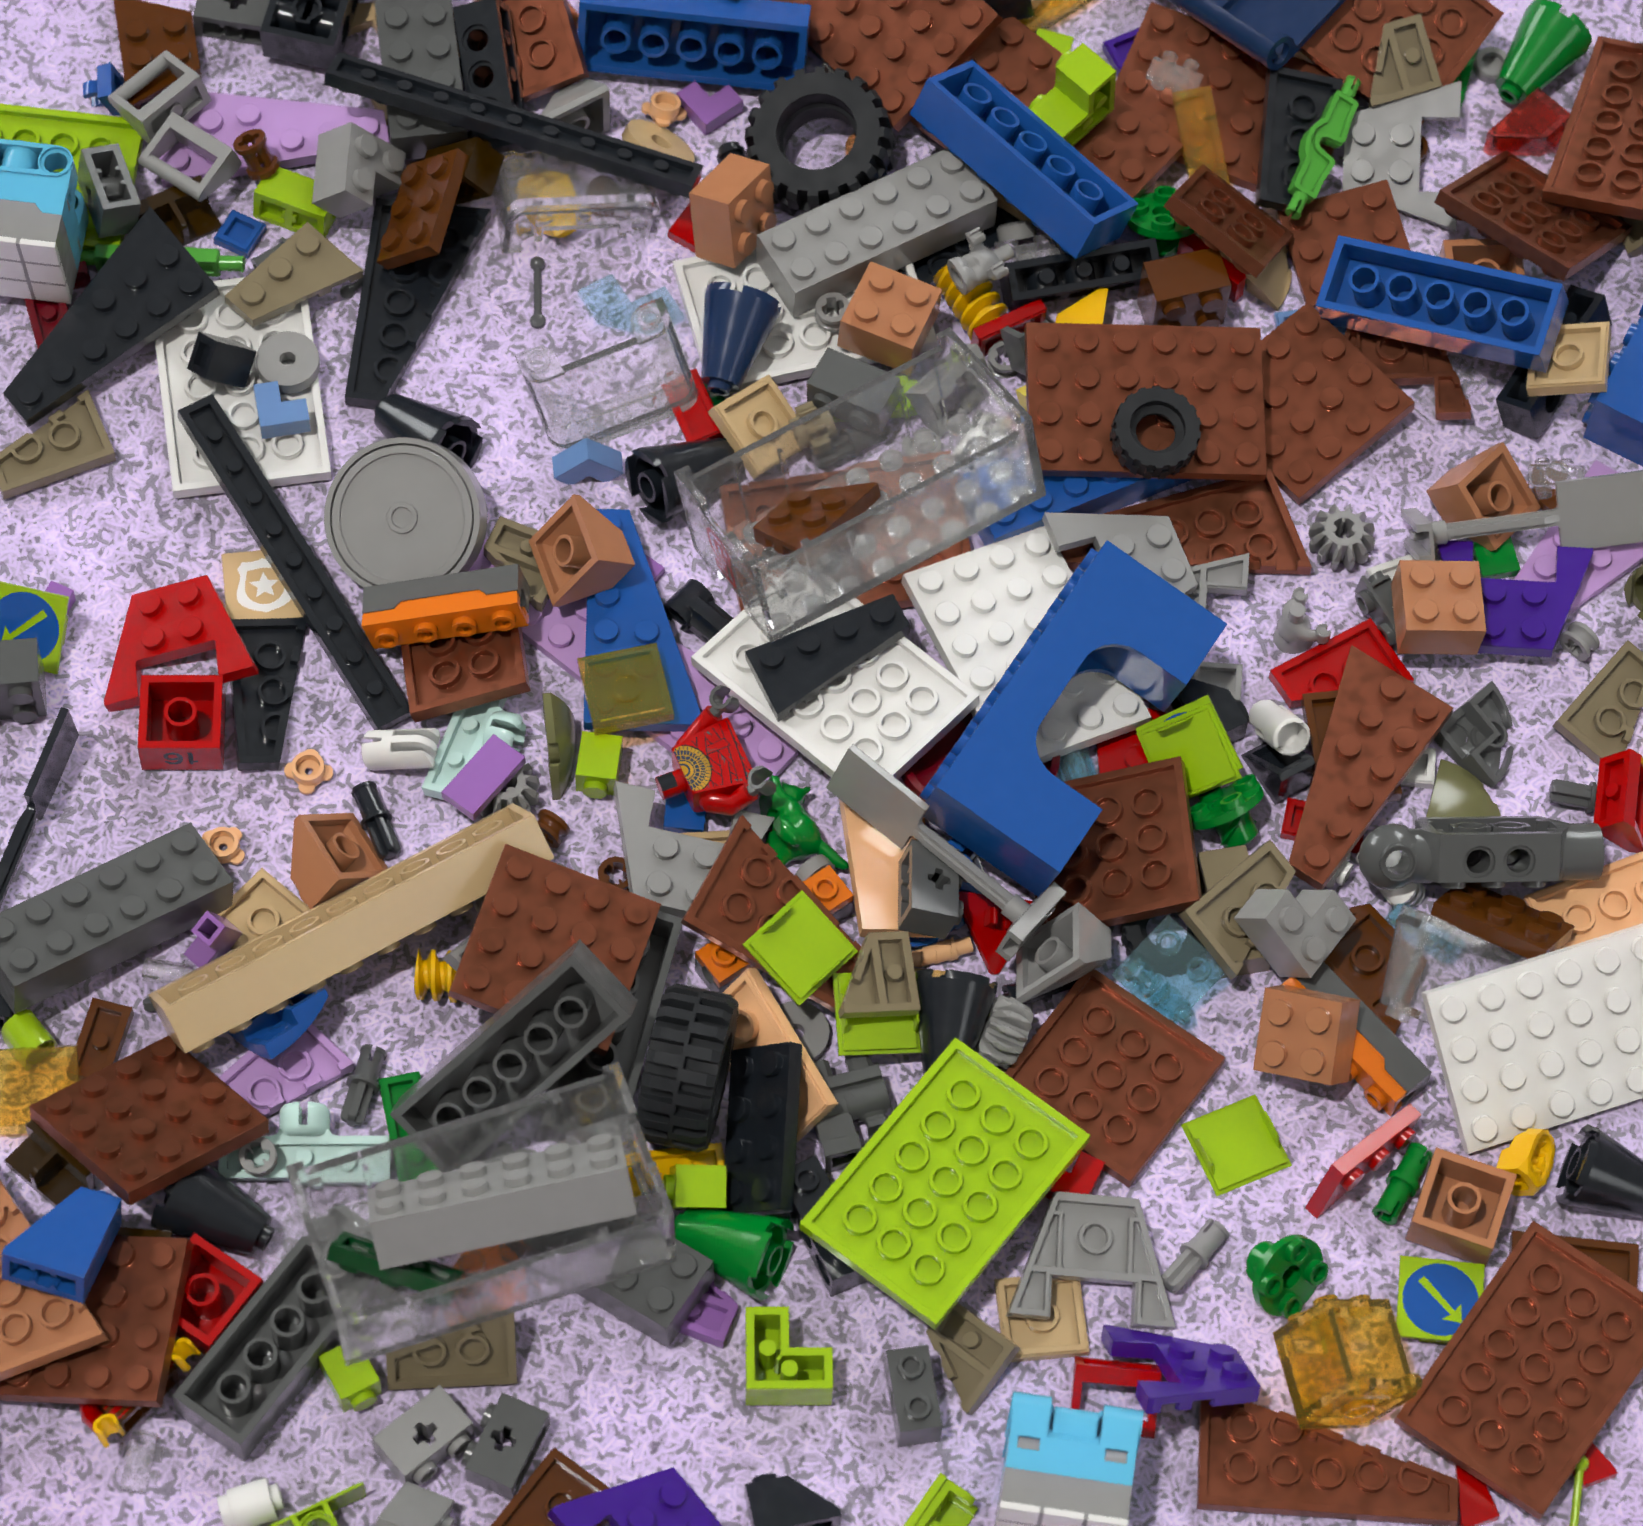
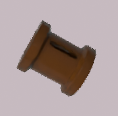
M251 129L243 132L233 143L235 152L238 155H242L247 165L246 173L251 180L269 178L276 173L280 166L277 156L270 153L266 145V134L261 129Z

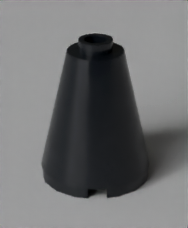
M391 394L378 402L374 412V422L387 439L409 437L436 443L459 456L470 469L473 467L478 459L483 438L478 435L477 428L481 429L480 424L472 418L399 394Z
M721 437L640 447L633 450V455L626 458L625 475L631 495L639 494L647 506L639 508L642 514L651 523L660 525L672 520L717 487L718 484L732 476L736 472L739 458L729 443Z
M933 969L918 970L915 973L921 1008L919 1011L918 1027L923 1074L927 1072L955 1037L975 1051L997 993L998 983L996 981L990 983V978L983 975L947 969L945 975H940V977H932Z
M1587 1124L1578 1133L1585 1136L1580 1146L1572 1143L1567 1151L1556 1184L1557 1188L1564 1186L1565 1188L1563 1194L1555 1196L1556 1200L1567 1206L1643 1218V1160L1599 1128Z
M210 1164L163 1189L166 1192L163 1201L165 1207L157 1203L151 1218V1227L157 1230L172 1231L173 1235L188 1239L196 1233L212 1245L253 1255L257 1249L264 1251L275 1232V1228L270 1226L272 1217Z

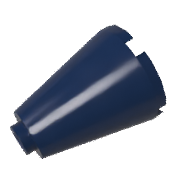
M713 282L707 285L704 294L701 381L707 385L709 392L720 396H729L730 392H736L740 389L781 312V307H778L779 301L773 296L746 285L743 286L742 292L729 290L731 282Z

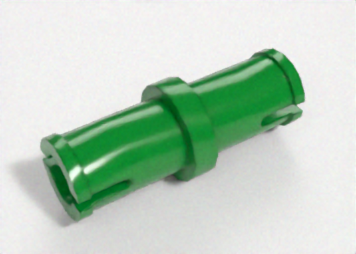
M1416 1142L1409 1143L1407 1151L1397 1169L1390 1171L1386 1178L1387 1187L1372 1210L1374 1216H1378L1380 1211L1382 1212L1378 1217L1379 1221L1388 1225H1395L1409 1197L1416 1195L1420 1187L1418 1181L1433 1156L1431 1151H1427L1428 1148Z

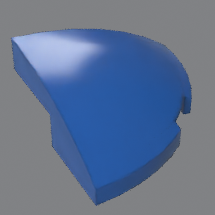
M324 988L310 994L301 992L291 997L294 1005L290 1002L285 1008L271 1014H267L265 1011L251 1019L252 1024L244 1030L233 1034L229 1033V1031L227 1033L251 1052L272 1060L290 1047L309 1028L322 1010L329 995Z

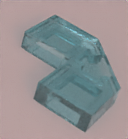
M613 274L578 290V296L599 325L651 337L684 320L683 312L665 286L633 302L629 300Z

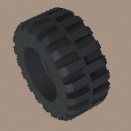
M815 66V72L806 73L804 68L793 71L795 77L787 81L782 76L773 82L775 89L771 93L768 90L763 91L758 97L761 107H753L748 116L750 126L745 129V142L748 147L746 149L747 156L750 159L770 164L771 181L774 185L773 203L774 205L780 203L782 210L792 216L796 214L797 210L803 214L847 193L856 191L871 182L887 176L886 170L890 171L893 169L895 162L893 150L896 148L887 110L884 108L878 93L875 90H870L868 83L859 76L851 80L847 70L837 68L835 73H829L827 66ZM822 118L840 120L850 125L855 131L856 138L849 153L841 161L830 167L806 169L793 164L786 157V147L792 135L801 126L813 120Z
M674 984L665 989L651 1034L637 1104L635 1131L639 1137L640 1132L642 1133L645 1142L697 1153L706 1150L708 1145H710L725 1091L731 1050H733L737 1028L739 1003L731 995L682 984Z

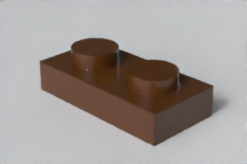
M92 998L67 1069L69 1079L79 1081L118 1061L134 1016L133 1007Z

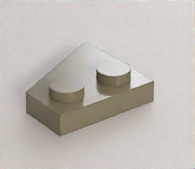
M1421 13L1384 24L1370 93L1369 107L1372 108L1442 87Z
M500 516L484 545V556L495 567L519 564L530 587L529 603L536 610L542 612L549 599V595L529 544L530 538L538 530Z
M869 932L861 945L838 1012L839 1019L916 1015L921 1008L909 932Z
M960 1302L955 1305L936 1330L929 1327L926 1331L934 1350L939 1353L942 1359L941 1365L948 1380L953 1382L961 1399L960 1405L962 1410L967 1414L973 1415L1016 1356L1020 1347Z

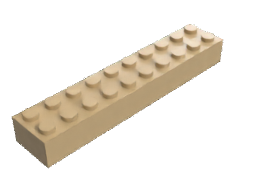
M512 803L148 994L173 1042L184 1053L189 1051L199 1053L211 1047L215 1043L214 1038L227 1031L231 1034L237 1033L252 1024L251 1019L265 1011L267 1014H271L285 1008L290 1003L289 998L301 992L310 994L321 989L327 983L325 979L339 972L344 975L357 970L364 964L362 960L377 952L378 955H383L395 950L400 946L399 940L414 933L415 936L431 931L437 926L436 921L448 914L457 916L470 910L473 907V901L486 895L505 844L549 861L554 859L553 853L534 814Z

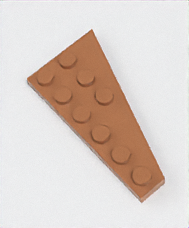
M1 1180L0 1381L109 1340L85 1304L2 1279L1 1253L4 1247L28 1229L31 1224Z

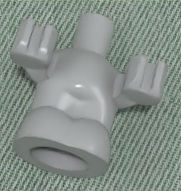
M980 227L965 234L969 243L970 253L962 257L951 258L947 261L951 279L957 289L964 295L971 292L976 286L988 282L990 279L998 281L1007 276L1009 269L1004 267L1003 264L1015 257L1014 251L1008 243L994 251L984 246L983 242L986 238L985 234L979 231Z
M1303 587L1294 589L1291 599L1283 605L1282 615L1277 621V627L1273 634L1275 645L1284 653L1298 654L1305 652L1313 645V642L1326 644L1331 636V631L1327 630V624H1319L1315 630H1311L1310 621L1305 614L1308 594H1304L1305 590Z

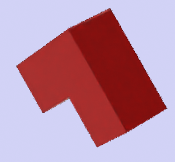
M1081 1151L1071 1173L1065 1171L1044 1197L1051 1200L1052 1195L1056 1191L1092 1194L1103 1172L1105 1162Z

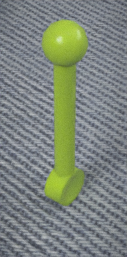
M1586 1456L1582 1457L1575 1468L1569 1526H1578L1583 1476L1584 1471L1589 1466V1460Z

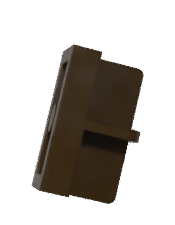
M199 175L192 179L200 183L202 177ZM173 186L140 200L141 207L138 221L147 209L151 207L183 246L217 232L221 227V223L209 204L208 197L199 202Z
M32 1119L25 1125L28 1137L4 1160L6 1166L54 1207L80 1187L91 1190L96 1189L92 1173Z

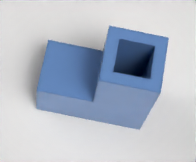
M278 381L253 385L262 439L311 432L306 398L281 402Z
M587 437L552 457L554 479L568 485L576 484L588 476L602 482H609L623 474L622 453Z

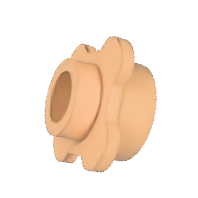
M667 91L654 93L651 101L644 102L641 111L646 115H650L652 121L660 127H668L676 120H685L687 115L686 110L680 108V98Z
M307 749L299 753L284 768L285 776L293 779L299 785L300 793L305 795L312 794L317 785L323 781H329L333 777L332 767L324 765L322 757L314 749ZM307 769H311L313 771L309 775L305 773Z
M218 827L208 830L202 835L203 840L221 864L232 863L233 865H239L244 861L245 853L240 849L239 843L242 839V833L238 828ZM226 845L227 849L222 851L219 847Z

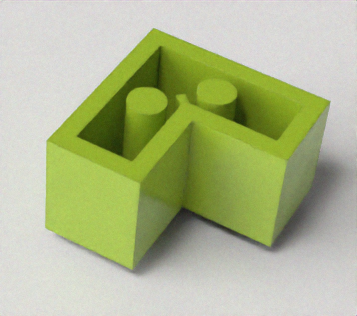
M1084 43L1079 45L1073 52L1069 50L1059 58L1055 66L1054 88L1046 95H1038L1029 106L1032 112L1072 146L1079 142L1114 110L1116 70Z
M746 1307L745 1405H832V1347H789V1307Z

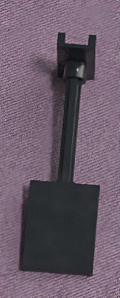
M63 707L60 708L24 792V797L27 801L26 810L18 819L0 861V907L35 828L36 819L42 820L79 736L69 709Z

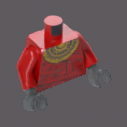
M723 685L713 688L709 696L712 706L705 707L671 749L674 771L655 777L658 791L663 800L685 793L694 812L706 811L708 813L733 816L755 800H758V793L764 796H771L775 793L776 784L770 780L764 781L766 778L771 777L773 772L764 766H756L752 769L729 718L723 719L721 715L723 712L733 713L739 708V700L732 696L723 704V699L729 694L730 688Z

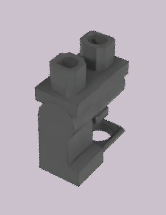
M869 1055L845 1056V1065L848 1072L837 1075L832 1074L829 1060L814 1062L838 1102V1105L814 1126L826 1173L846 1168L862 1149L858 1132L856 1133L854 1121L866 1124L868 1136L864 1143L866 1144L885 1122L886 1116L892 1113L890 1098L882 1078L879 1064L873 1065ZM847 1155V1156H845V1157H843V1158H836V1157H839V1156Z

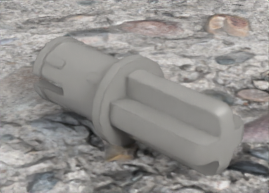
M1208 1219L1193 1239L1180 1246L1181 1254L1161 1276L1164 1287L1170 1292L1177 1293L1198 1269H1206L1209 1265L1208 1260L1212 1257L1213 1253L1229 1238L1227 1229L1220 1222Z

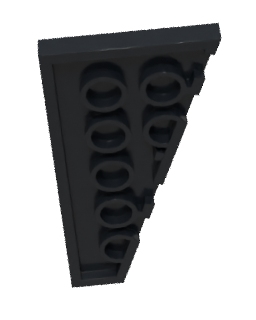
M376 198L345 392V405L376 408L381 399L394 393L491 219V209L454 205L439 254L387 270L377 263V259L381 250V239L386 233L391 217V207L396 199Z
M151 207L147 209L3 392L5 400L27 427L39 421L220 295L218 287Z

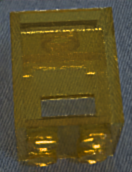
M1335 1294L1324 1295L1315 1299L1312 1302L1313 1306L1305 1312L1289 1316L1287 1318L1288 1323L1272 1333L1300 1429L1367 1427L1417 1396V1391L1422 1387V1377L1420 1374L1411 1373L1389 1299H1371L1370 1295L1367 1294L1357 1295L1349 1299H1338Z

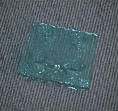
M1167 915L1111 975L1134 996L1170 1019L1173 1023L1177 1024L1180 1022L1184 1025L1193 1015L1190 1009L1225 972L1204 946L1172 917Z

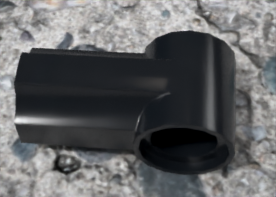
M689 579L663 604L668 620L674 619L682 625L680 628L682 631L691 630L705 643L734 619L715 604V599L710 591L695 579Z

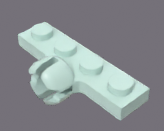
M507 698L453 713L437 750L434 768L429 769L421 787L425 796L444 800L442 798V790L493 734L511 747L513 744H524L526 725L522 721L523 718L520 714L503 710Z
M300 1101L291 1102L283 1105L280 1109L279 1130L277 1134L262 1136L272 1142L278 1155L277 1165L270 1174L263 1177H253L247 1174L239 1162V1149L220 1158L218 1169L229 1181L389 1180L390 1138L389 1136L334 1135L330 1131V1111L325 1104L308 1101L307 1125L302 1124ZM256 1146L252 1148L254 1153L248 1152L246 1160H252L255 1167H261L264 1165L263 1159L269 1160L270 1153H264L261 1146Z

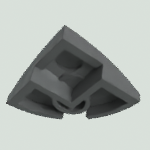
M1491 681L1458 707L1434 738V741L1451 759L1491 788L1497 785L1507 772L1514 749L1512 746L1506 749L1505 757L1499 769L1501 747L1507 742V729L1512 727L1513 724L1507 704L1494 682Z

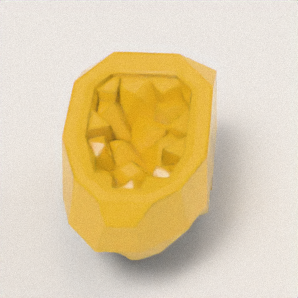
M1528 1128L1525 1132L1515 1136L1510 1146L1501 1151L1496 1168L1517 1174L1511 1195L1534 1196L1546 1184L1553 1167L1555 1154L1554 1138L1547 1129Z

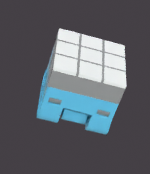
M0 139V296L71 304L89 223V215L85 200L76 189L78 174L73 156L63 146ZM56 169H64L61 172L54 171Z
M1013 1391L1002 1452L1004 1461L995 1526H1128L1135 1461L1140 1443L1144 1411L1104 1405L1103 1411L1099 1413L1055 1406L1054 1409L1051 1396Z

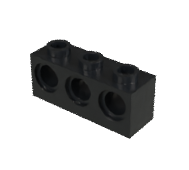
M816 1155L795 1164L793 1212H789L830 1296L833 1297L868 1280L799 1229L802 1219L831 1186Z

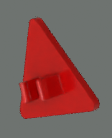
M960 891L959 900L964 903L963 918L990 974H999L1007 960L995 951L1013 922L1001 914L1002 909L985 895ZM1025 900V901H1026L1027 903H1029V904H1031V903L1033 902V901Z

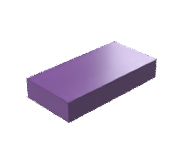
M493 734L442 790V798L474 821L526 763L525 756Z

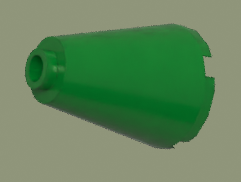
M1534 0L1525 9L1496 79L1498 94L1505 102L1509 104L1527 103L1588 52L1589 46L1592 43V36L1587 26L1577 15L1572 13L1570 17H1567L1559 11L1562 5L1550 0Z
M687 1209L684 1213L677 1215L671 1230V1234L675 1239L713 1260L714 1272L759 1301L767 1300L770 1295L764 1293L770 1282L775 1287H778L789 1265L794 1242L787 1240V1229L794 1231V1225L788 1219L774 1216L711 1209Z

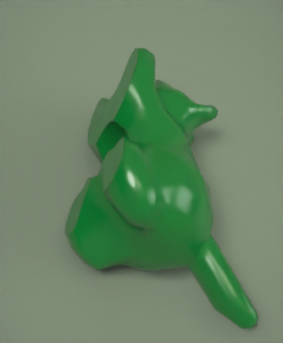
M772 775L769 777V780L776 784V791L771 796L761 795L759 797L760 814L775 818L772 824L773 829L768 833L765 844L768 843L778 854V859L784 865L791 861H803L816 854H823L834 864L835 868L848 869V862L821 839V833L816 822L802 806L805 802L804 797L810 792L811 787L799 788L796 785L780 782L778 776Z

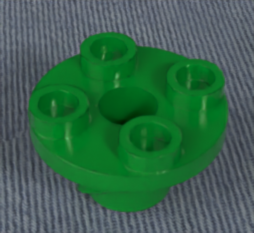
M1158 186L1154 189V193L1143 194L1140 198H1133L1139 204L1127 224L1133 231L1143 235L1144 240L1156 238L1159 257L1175 255L1178 250L1179 239L1196 232L1190 227L1178 224L1171 217L1170 211L1164 207L1176 191L1171 186Z
M1245 775L1236 780L1232 785L1224 788L1218 787L1198 795L1200 801L1190 807L1193 829L1203 830L1214 827L1221 841L1220 846L1223 845L1225 848L1247 845L1253 841L1258 834V828L1255 824L1257 821L1252 818L1249 810L1256 806L1264 796V791L1255 775Z
M1293 1234L1278 1240L1276 1243L1262 1241L1255 1245L1247 1257L1246 1273L1253 1282L1252 1290L1256 1304L1273 1316H1284L1287 1319H1292L1301 1312L1303 1305L1312 1296L1317 1286L1325 1281L1328 1275V1265L1323 1262L1322 1252L1317 1243L1304 1235Z

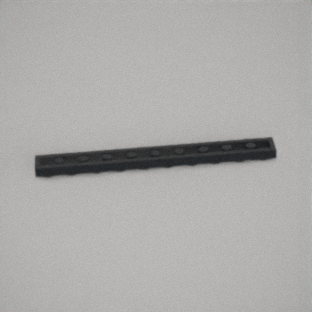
M341 52L336 54L325 72L324 85L337 88L344 93H353L372 99L380 104H388L410 111L418 116H426L446 122L453 127H462L484 134L489 138L500 139L519 145L527 150H535L555 156L562 161H571L593 168L601 173H609L631 180L636 184H645L661 189L675 196L689 198V192L698 185L702 176L704 165Z
M211 394L178 410V419L372 728L374 730H387L411 718L407 700L214 395Z

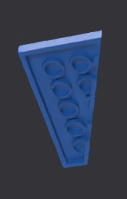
M597 509L623 532L635 566L613 588L587 597L584 730L685 732L701 711L630 510Z

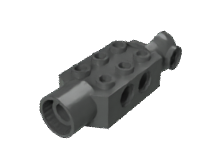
M1542 816L1419 817L1415 820V828L1391 823L1379 826L1368 833L1360 846L1358 861L1360 871L1365 879L1377 888L1387 890L1403 888L1411 883L1432 882L1441 883V887L1448 889L1465 888L1466 883L1481 882V886L1486 888H1504L1506 882H1521V885L1524 887L1540 888L1545 887L1546 881L1599 880L1603 872L1605 850L1602 830L1597 823H1565ZM1393 851H1401L1402 857L1400 862L1394 867H1386V860L1389 854Z

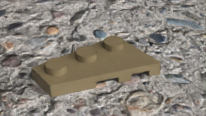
M307 222L225 295V303L248 324L255 327L295 309L296 304L315 295L321 297L332 292L333 287L348 280L352 283L363 278V270Z
M88 389L77 397L76 403L63 412L59 409L48 417V423L32 434L26 433L0 452V492L4 500L116 461L115 452Z
M1627 640L1552 726L1598 766L1600 758L1625 751L1631 741L1635 730V723L1643 707V652Z
M1271 839L1261 845L1204 893L1200 901H1196L1179 914L1230 980L1237 977L1244 965L1245 957L1254 946L1234 917L1257 889H1287L1296 873L1295 869Z
M514 1302L386 1344L388 1390L436 1388L439 1385L443 1388L517 1384Z

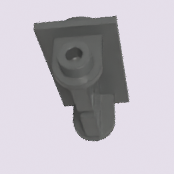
M1381 571L1372 574L1368 580L1364 575L1360 578L1355 589L1357 605L1365 615L1369 614L1389 645L1399 655L1397 652L1394 611L1392 607V580L1389 575L1384 576Z

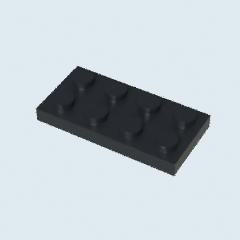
M790 1041L731 1050L724 1165H726V1208L721 1211L756 1215L793 1212L802 1044Z

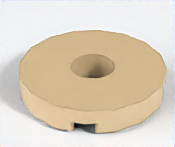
M633 119L627 124L621 134L624 141L691 162L695 161L694 153L688 144L665 127H660L651 121Z

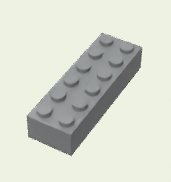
M946 148L871 182L856 191L847 193L757 234L756 261L793 318L814 309L817 300L823 294L836 292L845 295L857 289L870 261L897 271L910 263H914L966 239L965 234L977 227H980L979 231L981 232L994 226L998 200L987 183L979 178L976 172L962 159L954 156Z
M599 1134L580 1144L557 1143L548 1146L544 1151L527 1155L524 1152H515L506 1155L500 1161L486 1164L481 1161L469 1162L462 1165L459 1170L445 1173L438 1170L427 1171L420 1174L417 1179L403 1182L390 1179L376 1184L374 1188L367 1189L369 1225L380 1270L637 1215L621 1135Z

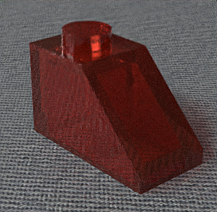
M1537 88L1488 131L1483 151L1487 155H1498L1507 150L1515 156H1543L1550 148L1557 150L1570 113L1540 88Z

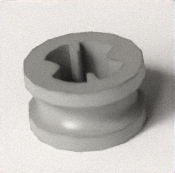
M836 292L820 296L815 305V321L821 329L830 332L839 331L840 320L849 305L847 298ZM834 307L835 312L839 310V316L830 317V312L826 315V309Z
M1004 342L994 343L988 352V370L995 377L1001 379L1015 376L1018 372L1011 369V365H1006V362L1001 365L997 362L998 355L1003 354L1004 358H1006L1007 352Z
M1575 621L1569 626V631L1561 634L1559 641L1562 648L1579 661H1585L1590 657V651L1593 652L1599 647L1600 642L1590 627L1582 622Z
M260 1137L239 1148V1162L247 1174L253 1177H263L275 1169L278 1161L277 1151L272 1142L267 1138ZM256 1146H261L264 1153H270L269 1160L263 1159L264 1165L261 1167H255L252 1160H246L248 1152L253 1154L252 1148Z

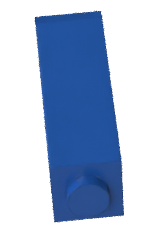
M85 1187L78 1188L4 1247L1 1253L2 1279L84 1304L121 1226L122 1198L115 1197L102 1190L95 1191Z

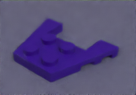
M1448 540L1447 544L1437 545L1436 553L1438 559L1441 561H1473V541ZM1557 546L1555 582L1481 578L1486 633L1478 653L1551 658L1568 619L1573 602L1579 593L1583 578L1592 562L1593 548Z
M1103 1325L1101 1342L1110 1357L1153 1359L1168 1381L1138 1380L1135 1397L1147 1414L1160 1413L1162 1405L1175 1403V1409L1178 1411L1189 1410L1192 1408L1193 1401L1210 1399L1209 1404L1213 1407L1258 1402L1261 1385L1238 1351L1229 1345L1221 1343L1208 1344L1112 1325Z
M674 1467L557 1505L547 1514L556 1526H597L604 1520H607L611 1526H722Z

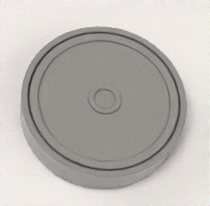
M409 437L388 438L359 450L338 471L326 498L324 510L325 533L336 562L353 581L362 587L469 571L479 556L485 540L487 506L484 493L475 474L455 453L441 445Z

